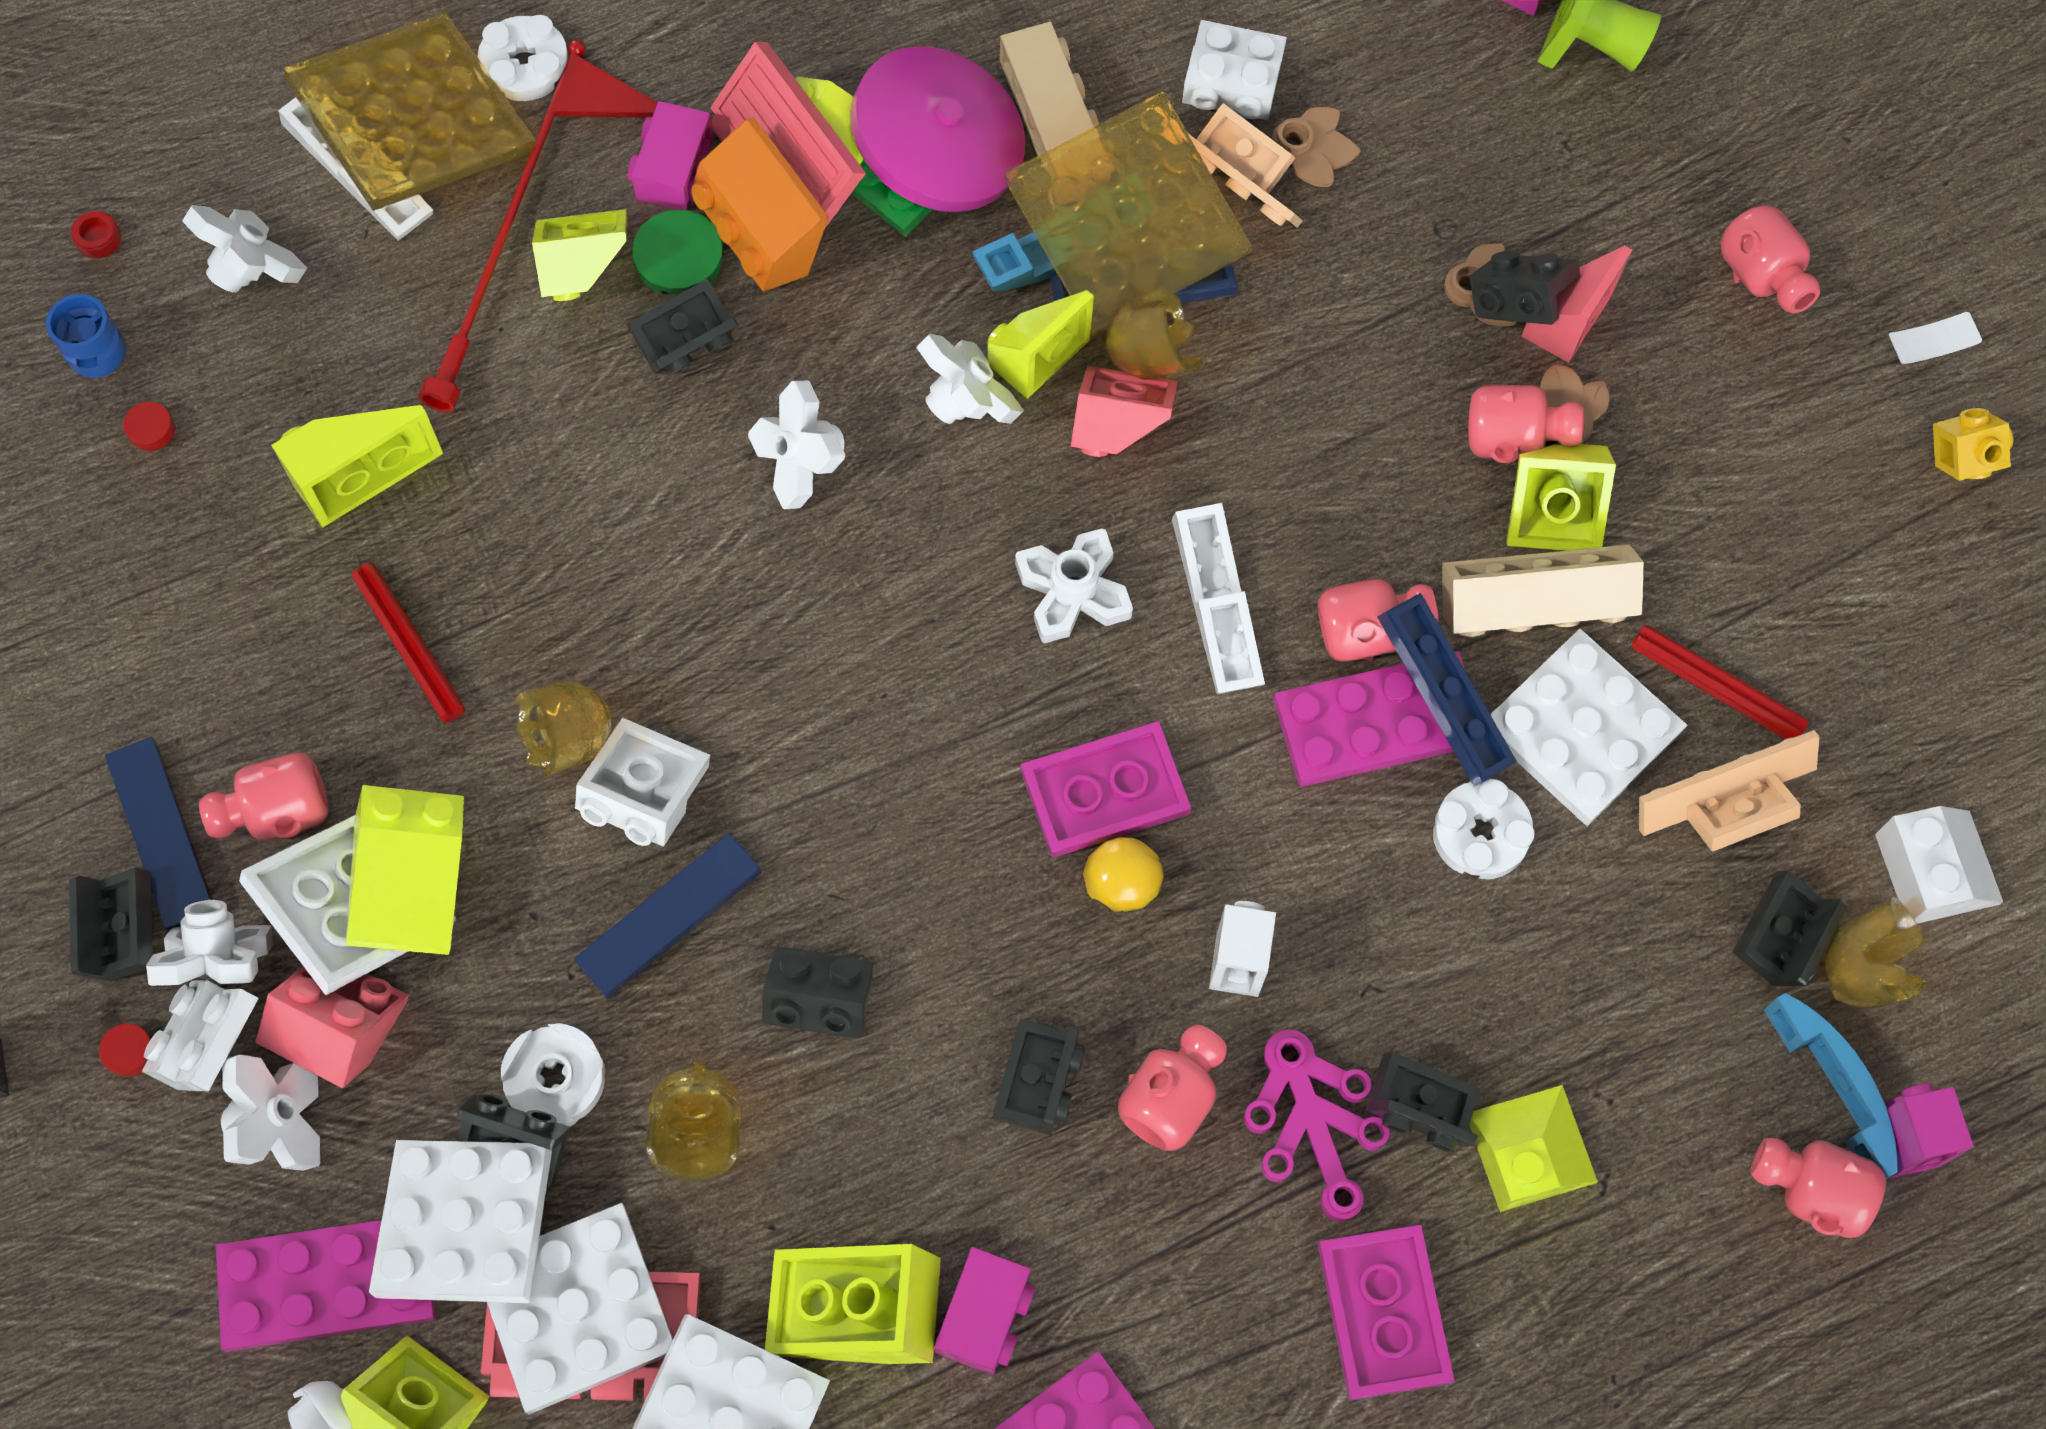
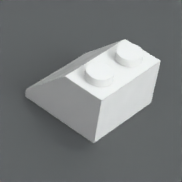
M1937 806L1893 816L1875 834L1908 926L2003 903L1970 811Z

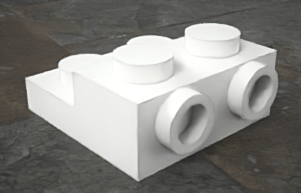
M1201 20L1185 79L1182 103L1193 105L1202 110H1218L1224 103L1242 118L1269 120L1287 37Z
M622 718L577 783L575 809L580 811L585 821L594 826L601 827L606 823H610L623 829L626 836L638 845L647 846L654 842L664 847L686 813L688 798L709 768L710 755Z
M194 980L190 982L189 986L183 985L177 991L170 1004L169 1012L173 1013L165 1030L157 1031L145 1049L144 1058L148 1059L142 1072L176 1090L208 1092L259 998L243 989H223L208 980Z

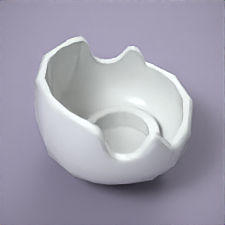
M332 1381L310 1382L303 1388L293 1393L294 1398L302 1396V1398L288 1411L291 1428L353 1429L340 1397L343 1389Z

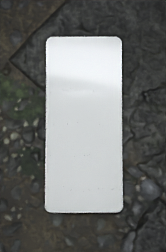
M1964 312L1928 325L1889 333L1891 342L1902 364L1943 356L1982 342V338L1969 312Z

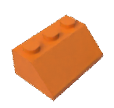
M754 117L746 119L699 162L691 194L697 207L704 210L715 225L721 240L728 243L739 258L745 273L752 277L761 290L765 292L808 276L829 217Z

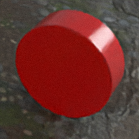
M89 211L74 221L71 227V238L83 255L89 258H103L112 254L118 248L121 242V231L113 217L108 213Z
M143 402L134 406L128 411L123 422L125 434L136 448L144 451H155L163 448L171 441L175 432V424L169 412L164 406L155 402Z
M125 1023L117 1025L106 1032L100 1042V1060L107 1069L118 1076L133 1077L139 1075L148 1059L144 1058V1052L152 1037L135 1024Z

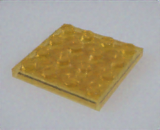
M447 13L284 68V80L373 211L529 154L535 146V138L497 84L491 79L489 73Z
M1164 91L1019 165L1004 175L1006 184L1069 295L1071 296L1085 290L1094 295L1091 324L1092 336L1107 330L1248 255L1253 249Z

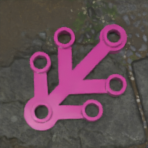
M1295 1030L1279 1031L1266 1044L1264 1061L1270 1073L1257 1100L1249 1104L1245 1111V1126L1255 1134L1268 1132L1276 1119L1274 1107L1286 1084L1289 1083L1296 1103L1274 1149L1268 1151L1262 1160V1173L1272 1182L1286 1180L1293 1170L1294 1162L1292 1157L1306 1130L1326 1184V1188L1320 1197L1321 1209L1332 1221L1348 1222L1355 1218L1361 1210L1364 1197L1358 1184L1346 1179L1327 1125L1357 1139L1364 1149L1370 1151L1382 1148L1389 1138L1390 1131L1381 1125V1118L1369 1117L1363 1119L1315 1095L1309 1079L1311 1077L1339 1089L1341 1096L1346 1101L1358 1103L1363 1101L1371 1090V1080L1367 1073L1359 1069L1345 1071L1316 1057L1313 1044L1301 1032ZM1286 1046L1294 1047L1299 1053V1059L1294 1062L1286 1061L1281 1055V1049ZM1350 1078L1359 1079L1364 1086V1091L1360 1094L1351 1093L1346 1087V1081ZM1255 1109L1264 1110L1269 1116V1122L1265 1125L1255 1124L1251 1119V1112ZM1365 1127H1377L1382 1134L1381 1140L1378 1142L1369 1141L1364 1134ZM1273 1157L1282 1158L1286 1163V1171L1281 1174L1273 1173L1268 1167L1269 1159ZM1337 1190L1348 1191L1352 1196V1204L1347 1207L1338 1205L1334 1199V1193Z

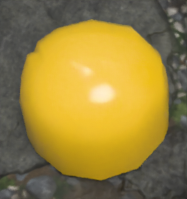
M1118 837L1106 841L1088 856L1083 871L1087 893L1092 899L1100 901L1115 912L1142 909L1159 893L1164 878L1163 866L1159 862L1160 858L1149 846L1134 838Z

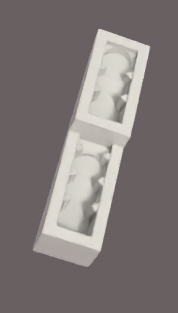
M314 84L278 110L281 124L398 241L433 215V209L373 143L369 146Z
M1222 503L1175 512L1172 517V523L1217 695L1265 685L1245 591L1241 592Z

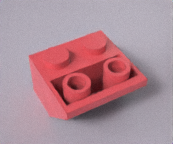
M303 966L268 994L255 1043L344 1088L370 1065L406 1005L409 995L392 987L387 981L375 978L369 974H365L325 995Z

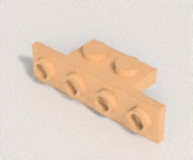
M1224 103L1197 139L1155 109L1150 115L1161 125L1156 132L1177 149L1184 142L1195 150L1191 159L1210 174H1213L1216 168L1228 175L1230 178L1225 185L1243 199L1247 200L1253 194L1265 204L1259 211L1276 224L1282 226L1287 220L1298 228L1303 220L1269 195L1295 157Z
M1813 730L1795 738L1785 739L1774 746L1753 754L1743 755L1727 764L1708 771L1699 772L1693 777L1664 788H1657L1646 795L1640 796L1639 831L1643 836L1688 820L1713 852L1800 818L1801 804L1783 783L1817 770L1819 735Z

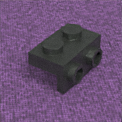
M1514 250L1501 251L1492 255L1489 262L1469 275L1475 315L1482 319L1552 325L1559 319L1556 295L1580 277L1578 259L1559 258L1555 253L1522 256Z
M708 279L626 324L653 373L665 368L669 375L692 363L693 360L689 354L705 345L710 353L733 340L729 331L739 325L735 317H729Z
M135 867L102 880L84 876H76L69 880L70 969L72 974L111 982L147 969L146 964L153 956L151 871Z
M1789 870L1776 871L1736 944L1733 953L1772 986H1805L1816 974L1819 968V960L1829 941L1839 931L1840 920L1848 905L1840 898L1822 899Z
M775 946L763 989L762 1022L785 1028L860 1038L863 1030L864 1010L873 977L874 962Z
M1019 1020L993 1112L994 1120L1052 1135L1055 1121L1065 1123L1073 1093L1064 1091L1068 1073L1079 1074L1086 1045L1077 1043L1079 1028L1069 1026L1067 1032L1031 1021Z
M1386 1052L1383 1053L1366 1111L1383 1117L1381 1125L1390 1130L1403 1134H1411L1412 1130L1427 1135L1426 1144L1443 1151L1455 1152L1457 1146L1476 1145L1478 1135L1467 1130L1480 1088L1397 1053Z
M490 1094L474 1095L459 1107L456 1118L461 1120L462 1124L457 1141L531 1143L552 1150L546 1189L549 1190L555 1184L570 1131L569 1126L557 1123L555 1116L544 1111L529 1110L524 1112L508 1107V1102L505 1099Z

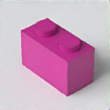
M658 101L653 117H646L641 133L643 145L639 155L633 154L628 167V180L633 182L636 200L676 210H689L693 200L691 189L699 162L709 154L714 139L710 113Z
M1933 1083L1920 1084L1903 1090V1096L1885 1102L1897 1151V1173L1892 1175L1891 1178L1941 1167L1974 1148L1954 1087L1935 1090Z
M971 1247L934 1346L935 1354L993 1376L998 1363L1008 1366L1018 1339L1017 1335L1009 1333L1016 1313L1023 1316L1027 1315L1036 1290V1286L1028 1283L1031 1269Z

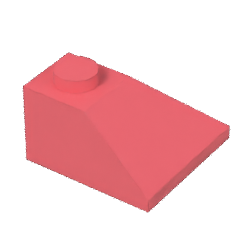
M1624 245L1579 267L1580 277L1556 295L1559 319L1552 325L1526 323L1521 337L1569 363L1612 297L1632 249Z
M1087 366L1078 395L1071 447L1081 448V452L1095 457L1107 456L1108 453L1118 454L1171 418L1178 381Z

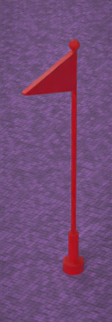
M573 40L568 46L569 58L460 331L452 336L437 376L425 378L419 392V400L434 410L452 412L456 406L460 390L454 385V382L470 344L467 336L555 116L653 117L657 102L582 59L581 57L585 54L586 47L580 40Z

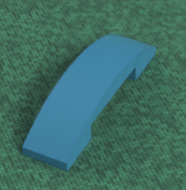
M1135 177L1094 195V205L1018 240L1014 233H1011L972 251L993 292L1015 289L1061 274L1104 253L1150 222L1155 217V211Z
M1787 993L1777 997L1764 1009V1012L1785 1046L1792 1053L1808 1045L1861 1130L1845 1141L1850 1151L1878 1164L1883 1170L1886 1179L1896 1174L1897 1151L1891 1121L1881 1094L1866 1066L1844 1037L1816 1011Z

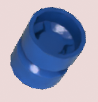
M73 294L57 301L49 310L45 322L47 333L75 373L89 378L107 376L115 371L123 362L126 353L125 340L98 299L86 294Z

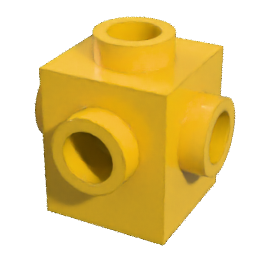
M1982 408L1967 409L1962 411L1959 417L1933 423L1935 467L1959 481L1964 479H1983L1989 477L1993 471L2011 467L2010 449L2013 446V434L2009 423L1989 413L1988 410Z

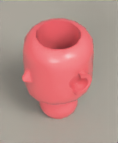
M1768 205L1750 208L1735 218L1725 229L1720 241L1721 254L1733 270L1735 283L1742 282L1756 297H1768L1777 293L1778 304L1789 313L1796 314L1813 305L1820 295L1819 282L1811 274L1804 273L1810 261V248L1805 239L1778 208Z
M1483 385L1477 388L1472 395L1469 408L1468 440L1470 450L1479 458L1495 460L1499 463H1511L1519 460V455L1522 453L1543 449L1546 441H1558L1567 447H1574L1583 442L1584 406L1579 403L1567 402L1560 407H1548L1547 395L1544 390L1533 385Z
M1375 578L1326 589L1318 598L1317 608L1321 631L1329 656L1339 662H1350L1360 659L1373 661L1374 656L1396 652L1377 616L1421 593L1438 622V610L1432 588L1425 584H1418L1412 586L1406 593L1396 595L1390 583L1386 580Z
M299 752L247 765L241 768L234 776L235 792L229 794L211 792L203 796L199 801L200 815L205 830L210 837L216 839L228 837L236 828L246 826L250 835L261 841L291 838L298 833L320 826L326 820L329 813L327 795L320 772L310 756Z
M1194 1025L1182 1034L1181 1048L1178 1052L1167 1049H1158L1150 1052L1136 1074H1130L1129 1084L1120 1096L1118 1112L1123 1123L1138 1137L1161 1150L1175 1151L1184 1147L1191 1140L1216 1100V1086L1208 1072L1211 1068L1219 1066L1224 1061L1227 1051L1224 1040L1207 1027Z
M1766 1138L1761 1142L1750 1170L1751 1176L1758 1183L1766 1186L1777 1184L1786 1188L1784 1199L1787 1209L1792 1215L1812 1224L1822 1234L1838 1235L1845 1238L1859 1237L1869 1229L1882 1204L1887 1182L1883 1170L1875 1162L1823 1140L1808 1144L1801 1154L1791 1151L1783 1140Z

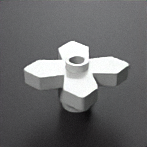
M192 205L182 220L198 238L216 246L207 260L209 267L206 270V274L214 284L224 290L238 292L242 286H248L251 280L257 281L262 272L283 283H298L307 270V267L293 252L266 239L269 227L252 211L234 209L230 217L227 218L210 207Z
M929 334L917 346L918 351L928 365L941 375L930 386V393L926 396V403L930 410L943 422L952 424L956 419L963 420L965 417L981 419L988 412L998 422L1011 424L1024 412L1013 394L992 378L994 375L990 368V362L974 342L961 340L954 347L943 336Z
M808 380L791 381L779 396V418H760L748 433V437L758 457L777 459L773 489L783 509L801 508L813 494V472L816 474L832 473L845 459L843 451L844 438L841 430L836 425L830 424L825 420H817L819 400Z
M1098 529L1078 535L1072 549L1059 555L1042 545L1016 553L1015 564L1022 585L1047 594L1034 611V621L1043 643L1070 637L1080 610L1105 626L1131 619L1133 607L1126 587L1101 577L1112 562L1114 553L1105 529Z
M219 900L198 901L185 907V917L180 922L181 927L171 928L165 936V951L153 954L146 964L148 984L151 986L180 985L197 977L201 979H214L220 984L250 983L258 972L257 958L268 955L273 946L271 925H242L234 928L233 914L227 911V904Z
M237 1055L226 1059L222 1065L223 1090L232 1101L221 1117L225 1161L248 1165L264 1160L271 1149L277 1161L284 1169L304 1171L319 1166L320 1136L299 1114L318 1097V1075L292 1063L280 1067L274 1077H272L261 1058Z

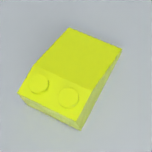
M421 405L315 419L304 426L291 428L282 435L279 441L271 445L293 486L322 528L443 454L427 413Z
M362 785L354 822L346 933L347 946L449 955L462 843L464 796Z
M913 1244L775 1250L765 1350L779 1357L878 1364L933 1363L941 1258Z

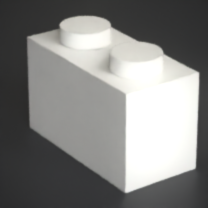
M1250 901L1235 902L1234 906L1225 904L1216 935L1209 989L1255 997L1259 996L1268 973L1276 912L1264 911L1265 907L1263 905Z

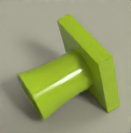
M1561 0L1537 62L1553 69L1575 38H1578L1612 57L1632 72L1647 52L1659 27L1661 14L1639 9L1617 0Z

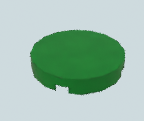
M668 210L652 216L639 228L633 240L632 258L640 279L648 287L662 294L664 291L674 293L677 296L706 279L712 283L717 278L723 261V243L715 225L703 215L689 210Z

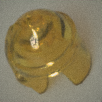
M1165 286L1143 297L1125 303L1110 322L1107 330L1106 348L1111 360L1119 369L1141 380H1154L1166 375L1189 373L1199 370L1203 365L1199 357H1180L1176 351L1193 336L1195 326L1184 319L1180 298L1165 291ZM1153 300H1162V302L1157 304ZM1168 311L1172 312L1174 316V324L1170 327L1167 322L1166 312Z
M571 680L553 682L545 687L528 690L515 697V701L520 705L515 730L528 749L529 753L526 762L538 767L548 766L542 771L543 777L551 776L568 768H575L594 760L610 736L612 715L608 704L599 693L578 682ZM537 706V721H531L529 718L530 711L533 707ZM537 729L540 730L545 746L538 745L533 738V732Z
M1893 897L1860 918L1856 917L1839 926L1838 934L1828 947L1825 957L1826 974L1833 986L1831 991L1835 1000L1852 1007L1881 1008L1891 1005L1896 1001L1918 997L1920 990L1929 984L1923 978L1908 976L1905 969L1895 965L1896 962L1911 954L1925 943V936L1918 923L1898 899Z
M693 1061L692 1067L670 1074L657 1085L649 1104V1125L646 1139V1153L655 1168L670 1177L685 1181L707 1180L729 1170L739 1153V1125L741 1121L739 1096L730 1081L722 1075L707 1069L706 1062Z

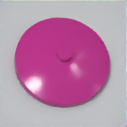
M923 46L902 48L890 52L878 59L867 70L854 93L850 119L853 137L861 156L872 172L885 185L913 203L945 212H963L978 209L1000 197L1012 183L1021 168L1025 154V132L1020 114L1013 100L991 74L975 62L959 54L944 49Z

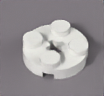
M515 16L501 22L490 23L484 28L482 33L483 40L478 49V62L482 76L491 89L494 87L504 92L506 98L514 101L536 100L548 95L555 89L554 83L560 79L569 55L562 34L553 26L552 21L547 16ZM522 52L534 54L528 57L527 64H520L518 59L513 58Z
M1489 779L1476 786L1468 782L1453 789L1444 798L1436 814L1435 826L1433 828L1434 844L1444 862L1461 874L1465 871L1471 875L1480 876L1478 879H1495L1513 871L1525 857L1534 839L1533 822L1527 806L1516 793L1509 790L1503 782L1497 779ZM1482 819L1484 822H1490L1493 825L1494 829L1491 832L1492 840L1487 841L1483 835L1475 837L1471 831L1476 826L1475 820Z
M557 1023L548 1024L549 1027L539 1028L535 1031L529 1030L521 1034L511 1044L503 1058L501 1080L503 1081V1091L506 1098L514 1109L524 1112L529 1110L544 1111L555 1116L557 1123L571 1127L578 1119L586 1116L597 1104L604 1089L605 1064L593 1041L584 1032L575 1027ZM557 1063L564 1065L562 1069V1074L566 1077L561 1085L554 1084L552 1088L544 1087L546 1080L540 1075L541 1070L544 1067L553 1069Z

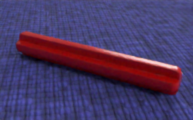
M367 562L361 567L356 568L352 572L354 582L442 722L450 723L461 717L465 713L463 703L375 564Z
M1644 625L1633 640L1632 648L1782 738H1795L1804 734L1809 721L1804 716L1655 628Z

